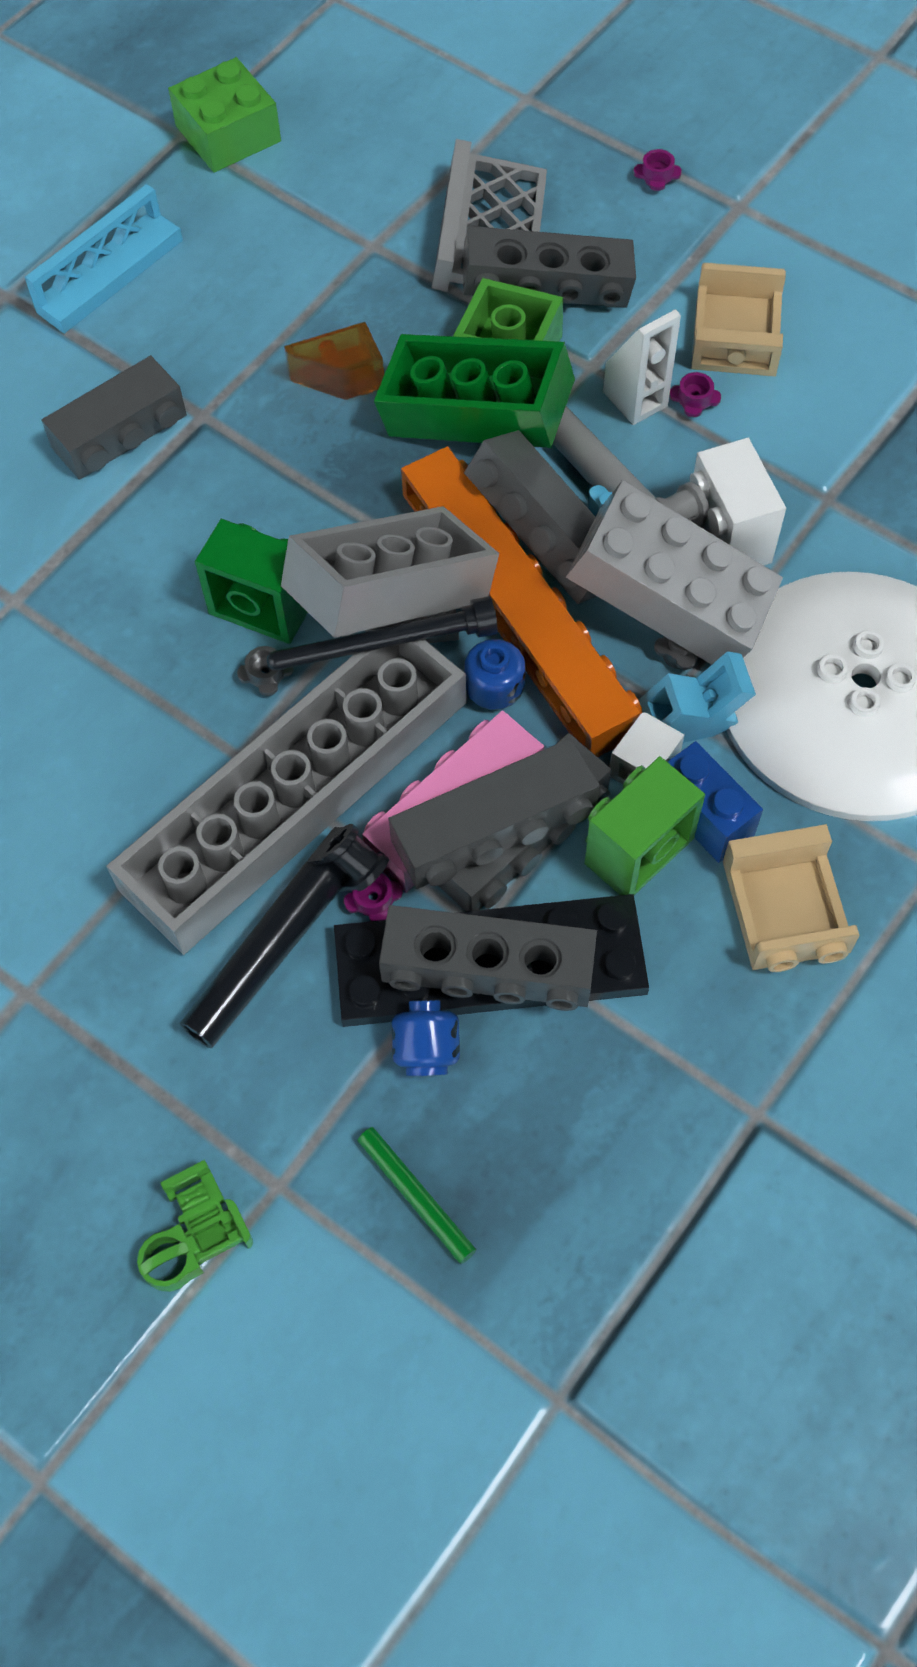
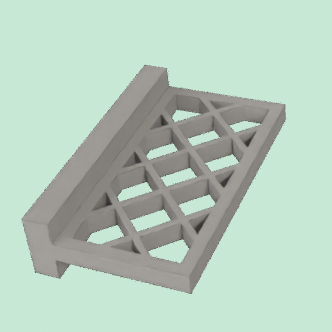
M456 139L449 171L431 289L448 292L450 282L463 284L461 264L468 226L494 228L489 221L500 216L510 226L507 229L525 231L531 229V231L540 232L547 169L470 153L472 142ZM475 170L491 173L496 179L485 184L475 174ZM522 179L536 182V187L524 192L515 181ZM505 187L513 198L502 202L493 192ZM483 197L492 208L480 213L472 202ZM523 206L531 217L520 221L511 211Z

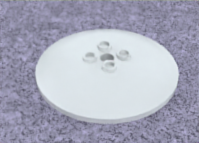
M832 572L802 578L778 588L754 647L743 658L756 695L735 711L738 723L726 730L737 752L750 769L766 784L793 802L813 811L833 817L859 821H889L917 815V586L902 580L872 573ZM855 674H867L875 680L876 686L872 688L860 687L853 681L852 676Z

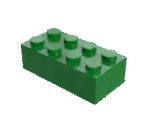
M400 334L375 396L374 403L389 437L482 443L484 440L519 430L533 447L552 448L575 377L565 342Z

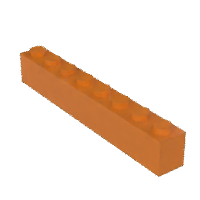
M447 446L402 467L403 496L414 512L444 506L499 552L489 593L496 613L498 632L504 641L512 643L520 650L525 659L527 674L566 730L597 757L615 749L642 713L638 698L631 690H624L616 679V671L609 658L598 654L591 644V637L585 625L579 620L574 621L567 611L566 602L561 592L556 587L550 588L543 578L542 569L537 559L532 554L526 555L519 545V539L515 531L507 522L503 523L497 515L496 509L464 474L468 464L463 459L458 461Z

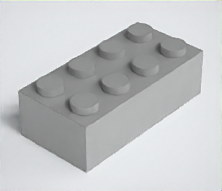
M624 480L619 483L600 507L566 575L567 579L710 664L716 662L727 651L740 653L744 658L753 649L783 579L782 576Z
M442 506L290 535L281 587L334 638L348 636L352 633L377 627H386L415 618H424L444 611L462 609L463 606L470 605V600L489 596L499 552Z

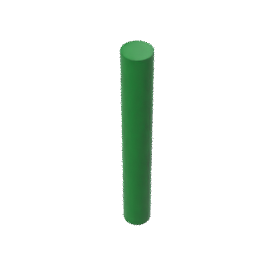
M371 1127L363 1132L357 1140L358 1143L460 1264L466 1262L477 1249L376 1129Z

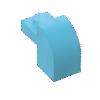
M727 651L697 678L668 673L647 691L639 701L643 712L683 733V743L713 737L736 725L738 719L735 711L754 697L756 693L742 654Z

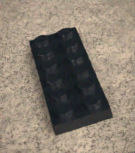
M634 894L455 912L597 930L589 1001L648 995L649 983ZM386 920L334 925L343 1027L392 1022V1019L398 1013L409 1012V1001L440 1000L441 1011H451L456 1015L547 1006L546 1002L525 1000L521 1004H507L497 1001L492 995L473 993L470 997L458 998L444 994L441 989L420 987L417 991H403L393 988L388 982H382L379 966ZM432 948L425 952L423 957L429 961L437 962L444 960L449 953L441 948ZM491 954L481 955L475 960V963L483 968H492L501 962L498 957ZM540 960L533 961L526 966L532 973L539 975L547 974L553 969L549 963Z

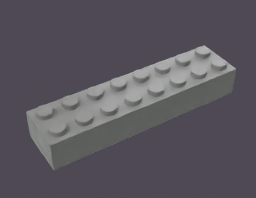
M402 621V622H398V623L391 624V625H389V626H387V627L396 626V625L405 624V623ZM424 639L354 654L106 866L118 891L185 955L466 704V674Z

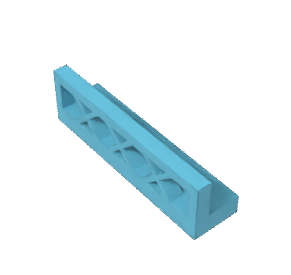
M145 184L24 277L36 313L65 334L183 241L181 229L161 215L154 188ZM145 205L146 214L133 223L137 211ZM116 227L113 239L104 246L107 234ZM84 251H87L82 264L73 269L77 257ZM53 275H56L52 287L43 292L41 284Z

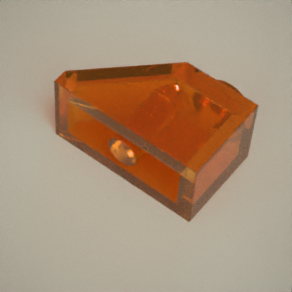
M366 322L284 346L291 382L344 400L367 395L378 390L384 377L383 358Z

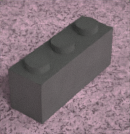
M150 355L44 417L41 421L51 448L80 480L90 473L100 470L108 462L128 450L138 447L143 441L163 429L173 426L178 420L187 416L180 386Z

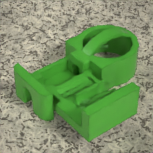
M205 1160L160 1182L169 1201L172 1202L177 1199L183 1214L177 1217L180 1224L166 1231L153 1234L144 1241L138 1253L137 1264L140 1274L150 1286L159 1291L171 1292L181 1289L190 1280L203 1274L204 1271L200 1264L243 1241L248 1249L252 1247L253 1238L237 1205L231 1199H224ZM201 1179V1182H200V1183H198V1184H196V1185H194V1186H192V1187H190V1188H188V1189H186V1190H184V1191H182V1192H180V1193H178V1194L175 1193V1192H177V1191H179V1190H181V1189H183V1188H185V1187H187V1186H189V1185H191V1184H193V1183H195V1182H197L198 1180ZM224 1202H226L228 1206V1210L224 1211L221 1206V1204ZM184 1223H185V1225H186V1227H187V1229H188V1231H186V1232H185V1230L183 1229V1227L181 1226V1225L184 1224ZM178 1243L150 1257L152 1252L160 1245ZM180 1255H187L183 1270L175 1278L161 1281L149 1275L153 1269Z

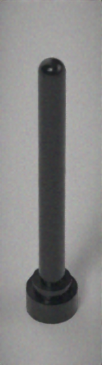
M490 596L470 600V605L462 607V612L273 651L267 656V665L272 670H281L466 631L467 635L476 633L478 638L498 633L496 613Z

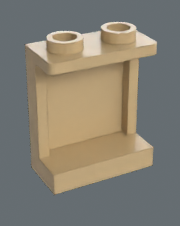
M703 263L701 265L696 302L692 370L776 377L783 348V334H780L782 293L786 279V270L716 263Z
M827 824L728 842L723 865L752 970L768 968L770 972H782L796 967L799 962L818 959V962L823 964L833 963L846 958L855 946L860 936L856 925L848 926L827 857L832 844Z

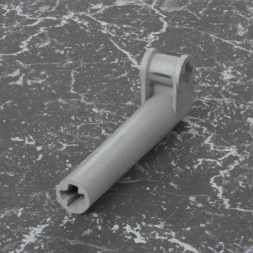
M567 406L565 407L553 444L591 486L602 485L608 492H613L619 483L624 480L703 528L705 519L708 516L709 505L704 492L698 485L687 482L679 486L675 494L665 499L661 497L656 498Z

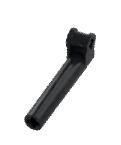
M350 823L340 828L334 827L179 1023L195 1040L212 1049L338 892L362 891L382 874L389 862V858L382 852H374L358 837V829Z

